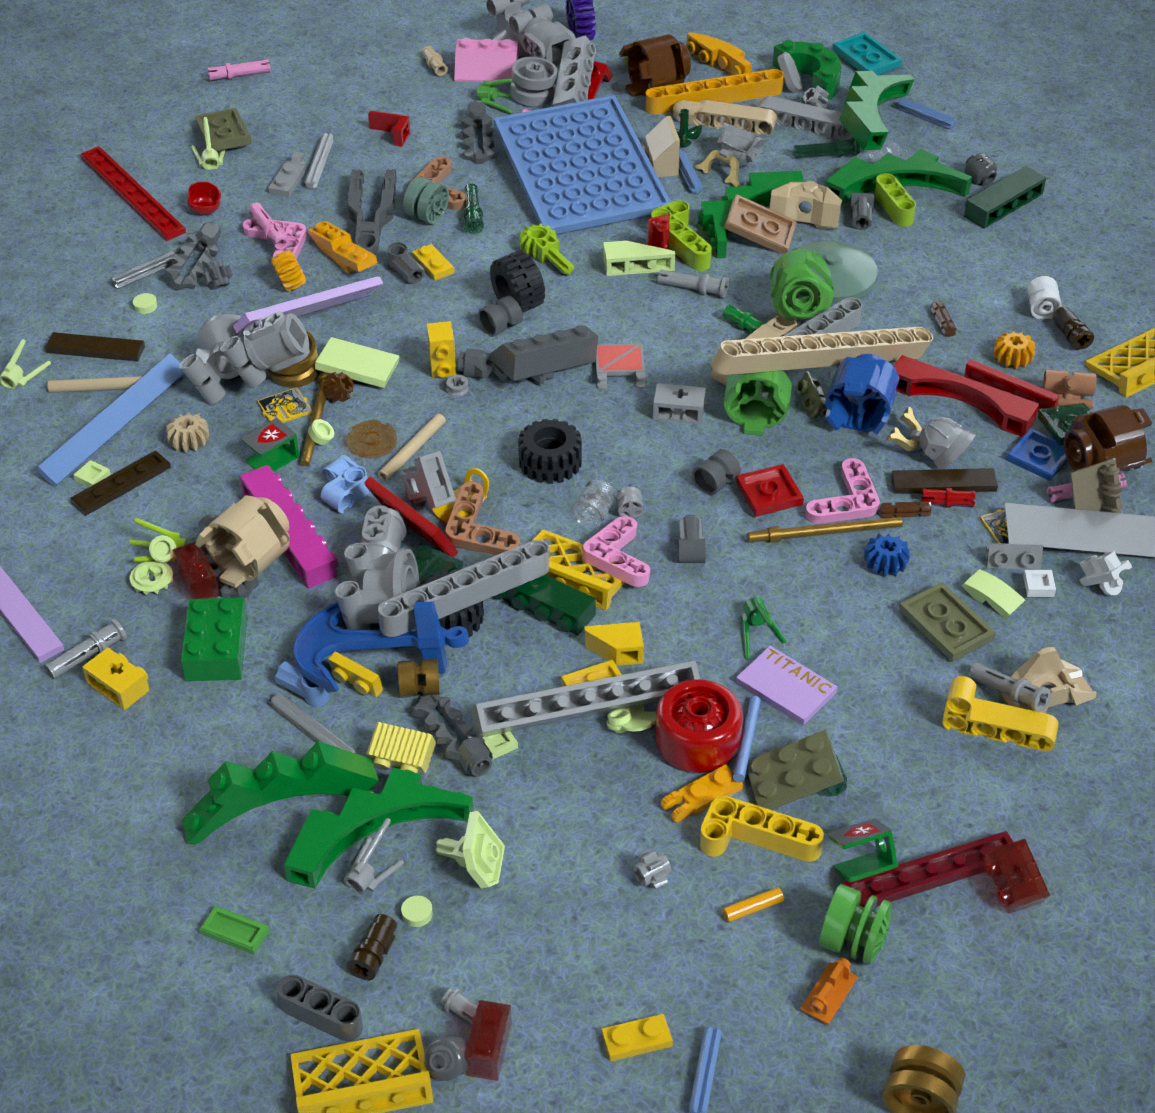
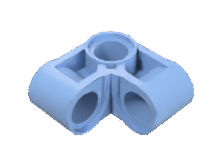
M341 455L323 468L322 473L326 475L330 482L322 489L321 499L338 512L344 513L343 510L347 507L351 508L369 493L364 483L368 479L366 470L353 462L348 456Z

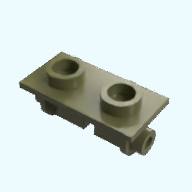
M806 371L802 379L797 383L796 391L810 420H813L815 415L825 417L827 412L826 398H823L824 393L820 382L811 378L809 371Z

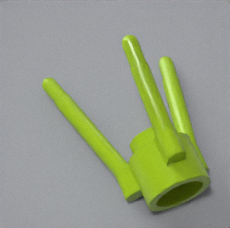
M134 518V523L173 539L177 547V553L171 560L172 562H175L176 559H184L187 539L180 538V533L171 532L149 522ZM129 540V544L142 547H149L151 543L140 540ZM152 556L133 558L135 562L155 561Z

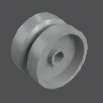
M524 57L515 61L512 66L510 94L512 99L520 104L533 107L544 106L554 99L558 69L555 64L539 57Z

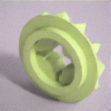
M157 561L143 562L132 570L130 583L137 593L143 591L147 596L150 592L154 591L158 595L160 589L167 590L168 584L173 583V571L167 563H159ZM149 573H151L152 576H154L155 581L150 582L148 578Z

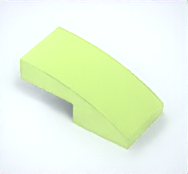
M981 569L962 585L976 601L981 604L987 601L1004 618H1007L1025 601L1022 596L1006 583Z

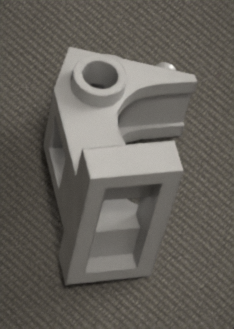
M441 451L415 458L416 465L403 469L404 474L400 475L408 500L413 499L414 504L427 500L430 509L456 500Z

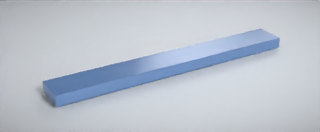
M171 354L167 355L41 463L36 471L52 486H57L184 375V372L180 369V362Z

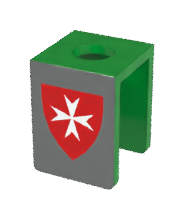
M277 418L242 437V442L255 452V454L245 459L246 463L255 470L269 465L271 470L275 472L300 457L297 434Z
M876 818L828 833L829 839L842 849H848L875 840L877 852L834 865V870L848 882L898 868L892 830Z

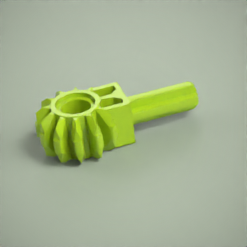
M541 223L540 225L532 224L531 227H524V231L520 232L519 243L522 251L530 256L533 255L534 259L537 258L541 263L550 261L563 274L571 275L574 265L559 252V240L555 230H552L550 226H542Z

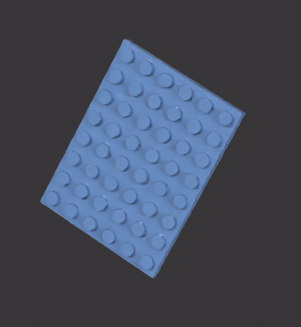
M615 95L493 118V125L539 225L542 223V226H550L552 230H555V234L651 215L654 209L671 203Z

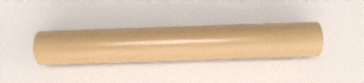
M143 376L48 381L49 393L129 389Z
M437 413L378 472V477L388 481L446 422L445 417Z

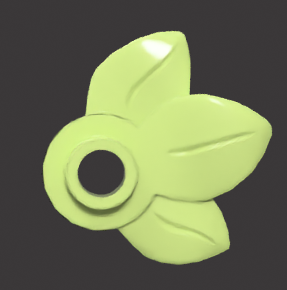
M643 705L616 709L608 714L607 728L614 730L616 733L643 731L655 724L656 712L644 711Z

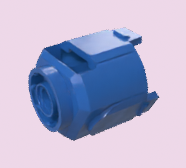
M861 354L857 357L844 358L836 369L825 402L827 408L825 418L834 430H839L842 426L862 432L873 431V433L878 435L889 419L888 416L897 394L896 387L899 375L896 369L888 361L874 354ZM846 396H851L854 399H856V401L859 403V406H857L854 401L850 402Z

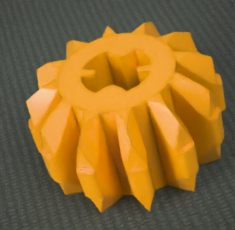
M290 250L282 251L272 257L271 263L281 284L287 291L295 290L305 284V275L296 257Z
M1013 330L1010 334L1003 332L1002 336L997 337L995 341L994 358L998 359V364L1005 363L1006 368L1010 365H1013L1016 370L1019 365L1026 368L1027 364L1031 363L1034 359L1035 342L1031 340V336H1024L1023 332L1015 333Z

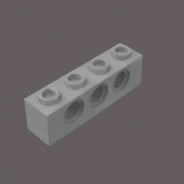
M586 35L564 42L553 106L588 100V90L591 83L590 79L596 48Z

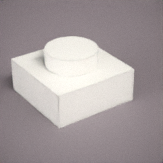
M1025 570L1023 578L1027 597L1055 596L1056 587L1052 570Z

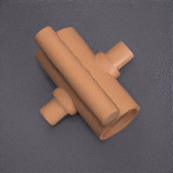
M1045 369L1043 389L1060 395L1057 406L1092 409L1093 400L1080 399V397L1094 396L1096 373L1073 371L1072 375L1069 376L1068 371Z

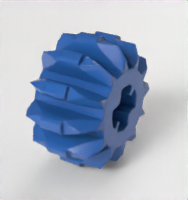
M888 533L887 536L878 534L876 538H870L864 551L867 568H873L874 574L882 571L886 577L888 572H891L894 576L899 571L904 572L910 559V553L906 541H901L900 536L891 537Z

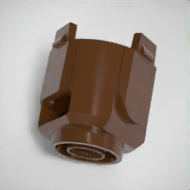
M670 34L624 45L619 53L620 57L627 56V69L632 84L626 85L625 89L632 97L646 96V91L650 88L684 83L686 76L690 73L691 60L686 46Z
M1117 405L1077 416L1072 422L1071 430L1064 437V451L1067 461L1074 471L1113 458L1116 459V465L1120 471L1142 468L1145 464L1152 463L1151 457L1146 459L1147 442L1144 428L1151 426L1153 422L1144 408L1131 410L1126 405Z

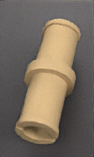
M431 46L424 47L422 56L426 59L428 67L433 69L438 76L445 75L448 68L443 63L441 55L436 53Z

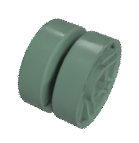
M416 177L406 190L403 201L404 212L408 216L434 224L446 212L449 202V190L445 185L432 182L423 177Z

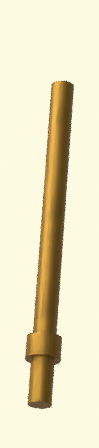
M322 371L319 375V389L310 425L315 420L322 418L327 398L323 391V383L328 381L326 376L330 373ZM308 433L300 461L301 466H310L315 442Z
M901 517L782 529L776 526L768 527L767 530L747 532L748 542L769 540V543H774L787 538L902 527L903 522Z

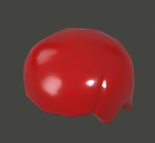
M196 182L189 186L187 204L191 211L200 215H210L218 210L221 202V191L215 184Z

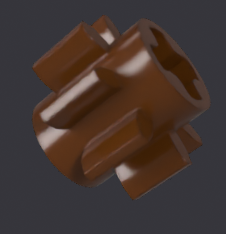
M333 372L327 375L328 381L323 383L325 396L333 400L334 403L350 399L349 393L353 392L352 379L348 375L343 374V372L339 374Z

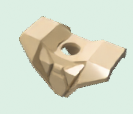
M814 181L789 182L771 190L769 209L795 221L815 224L817 229H837L842 200L828 187L817 184ZM801 202H809L812 210L809 213L801 212L799 209Z
M1054 647L1042 648L1011 676V678L1017 680L1027 679L1031 685L1038 688L1043 685L1054 687L1049 689L1051 691V698L1048 706L1041 713H1046L1048 707L1066 702L1074 703L1077 706L1095 699L1097 694L1084 679L1082 670L1061 660ZM1000 692L1007 705L1035 711L1032 709V706L1026 703H1016L1010 695Z

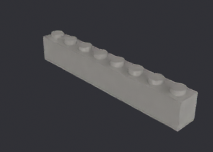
M695 660L478 703L471 709L476 737L482 738L610 712L616 709L659 702L663 694L672 686L683 681L700 679Z

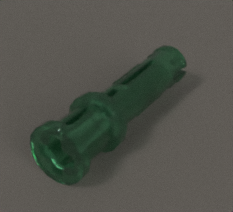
M838 138L830 143L793 146V149H795L793 150L795 159L832 155L841 158L844 155H855V157L860 155V145L855 139L840 140Z
M473 183L466 185L464 188L466 195V208L463 212L465 219L464 229L470 234H478L484 228L482 220L483 211L479 207L478 187Z

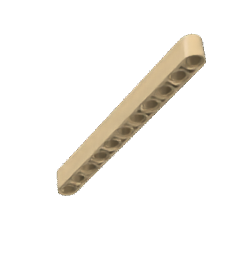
M923 327L726 340L720 344L711 361V366L722 375L838 366L844 358L857 357L861 354H874L888 362L898 361L902 355L912 359H919L932 342L933 335Z

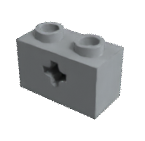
M657 383L653 405V420L702 424L706 388Z

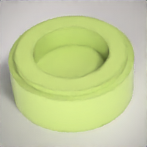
M149 293L137 295L133 299L134 310L141 314L153 312L157 308L156 297Z
M317 419L309 426L308 434L314 442L325 445L334 437V430L328 422Z
M161 535L151 541L149 552L155 561L167 563L175 557L177 547L172 538Z
M412 896L402 904V918L409 926H424L433 916L432 904L426 897Z

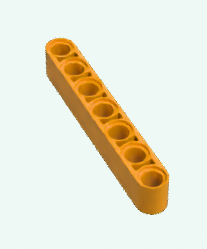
M770 69L650 88L646 91L645 110L649 114H663L673 112L674 104L683 100L694 102L710 100L732 103L780 95L783 91L784 74L780 70Z

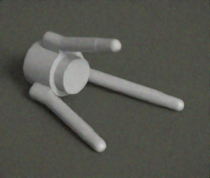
M389 818L385 819L373 840L371 837L366 838L351 869L344 878L345 884L360 894L364 893L366 889L373 892L379 883L404 864L403 860H399L374 879L373 874L375 870L367 863L391 822Z

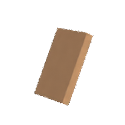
M736 194L724 228L778 253L785 254L788 252L797 221Z

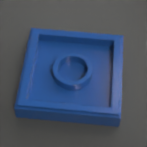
M1032 428L1010 450L1005 459L1049 481L1053 479L1067 462L1063 442Z

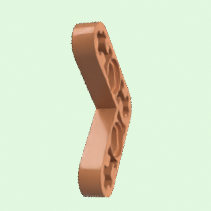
M444 156L436 157L416 177H423L432 182L440 183L452 170L451 159ZM447 187L449 190L447 208L451 210L465 208L466 195L461 191Z
M475 481L464 483L460 488L446 526V537L452 545L493 555H498L520 546V538L516 533L475 524L483 503L484 489L480 483ZM474 492L471 502L468 501V495ZM462 510H468L472 513L469 517L458 515ZM459 525L462 527V533H459L457 536L454 534L457 533ZM484 535L489 537L490 540L486 543H480L476 538Z

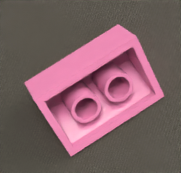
M457 39L454 81L483 82L484 80L512 79L513 63L519 59L518 41L510 39Z

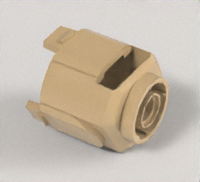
M246 495L238 503H233L208 527H205L199 534L195 545L200 548L205 544L211 557L225 571L219 577L220 581L236 588L245 580L252 581L257 578L288 549L290 544L288 534L289 521L283 510L270 499Z

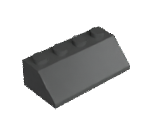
M580 325L568 330H557L550 334L535 335L532 338L516 339L513 342L504 343L489 354V359L515 381L596 362L598 336L587 326Z

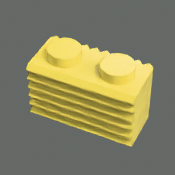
M377 722L367 756L373 761V765L380 769L389 770L390 766H394L402 770L426 774L436 741L429 733Z

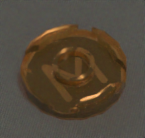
M378 420L361 422L356 424L352 431L348 433V448L353 454L362 458H380L389 454L397 444L396 430L390 424H381V421Z

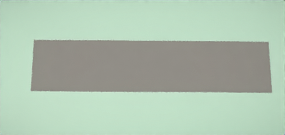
M1005 503L1009 544L1043 545V547L1104 553L1114 551L1116 554L1155 557V516Z

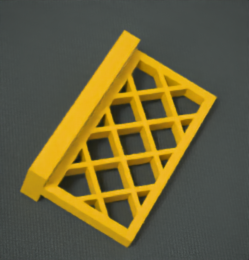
M1155 328L1086 360L1085 366L1119 386V393L1125 398L1155 384V357L1148 358V356H1155V349H1149V347H1155V340H1149L1155 336ZM1133 346H1142V347H1145V348H1131V347H1133ZM1116 354L1128 355V357H1113V356L1116 355ZM1131 356H1145V358H1142V357H1131ZM1098 363H1107L1110 364V366L1098 365ZM1113 364H1127L1128 366H1113Z
M543 529L532 541H543L544 539L552 541L555 544L548 545L549 553L559 552L560 554L549 557V571L545 575L596 598V607L606 611L611 604L612 597L625 582L608 573L595 575L594 571L600 569L583 560L584 544ZM573 549L578 551V553L566 554L565 550ZM581 560L583 562V564L580 565H571L570 563L573 561ZM610 562L612 564H622L619 562ZM582 572H590L591 575H588V574H585V573H582Z
M420 1029L290 1054L298 1113H384L433 1103L430 1075L424 1064L425 1053ZM415 1040L416 1046L409 1054L397 1049L402 1042ZM379 1048L384 1052L375 1061L365 1056L369 1049ZM346 1054L351 1059L344 1067H341L332 1062L337 1055ZM390 1056L402 1061L395 1070L383 1065ZM313 1060L319 1064L310 1074L299 1069V1063ZM358 1062L370 1067L362 1077L351 1072ZM409 1065L421 1070L420 1073L402 1075ZM325 1069L336 1073V1076L329 1083L318 1078ZM377 1071L388 1077L385 1080L369 1081ZM344 1078L355 1083L354 1086L336 1088ZM311 1085L322 1089L320 1093L303 1096V1093Z

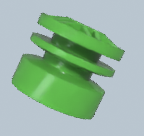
M840 884L828 908L820 935L819 946L840 954L847 942L852 943L851 958L856 960L862 948H865L863 963L872 965L876 956L882 950L891 925L892 902L884 899L876 912V896L872 895L865 907L860 906L861 892Z

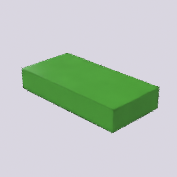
M214 906L199 931L201 935L255 955L270 929L265 924Z

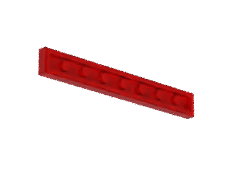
M100 146L80 154L81 159L166 241L186 233V228Z

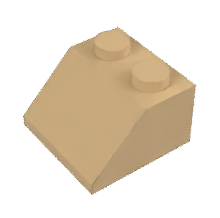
M666 116L645 136V145L642 146L658 177L675 176L679 173L680 140L671 116Z

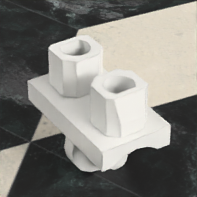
M1114 551L1107 552L1099 558L1093 555L1080 563L1085 576L1079 581L1085 587L1099 584L1104 594L1115 596L1121 592L1123 580L1119 577V573L1129 570L1132 566L1129 560L1120 562Z

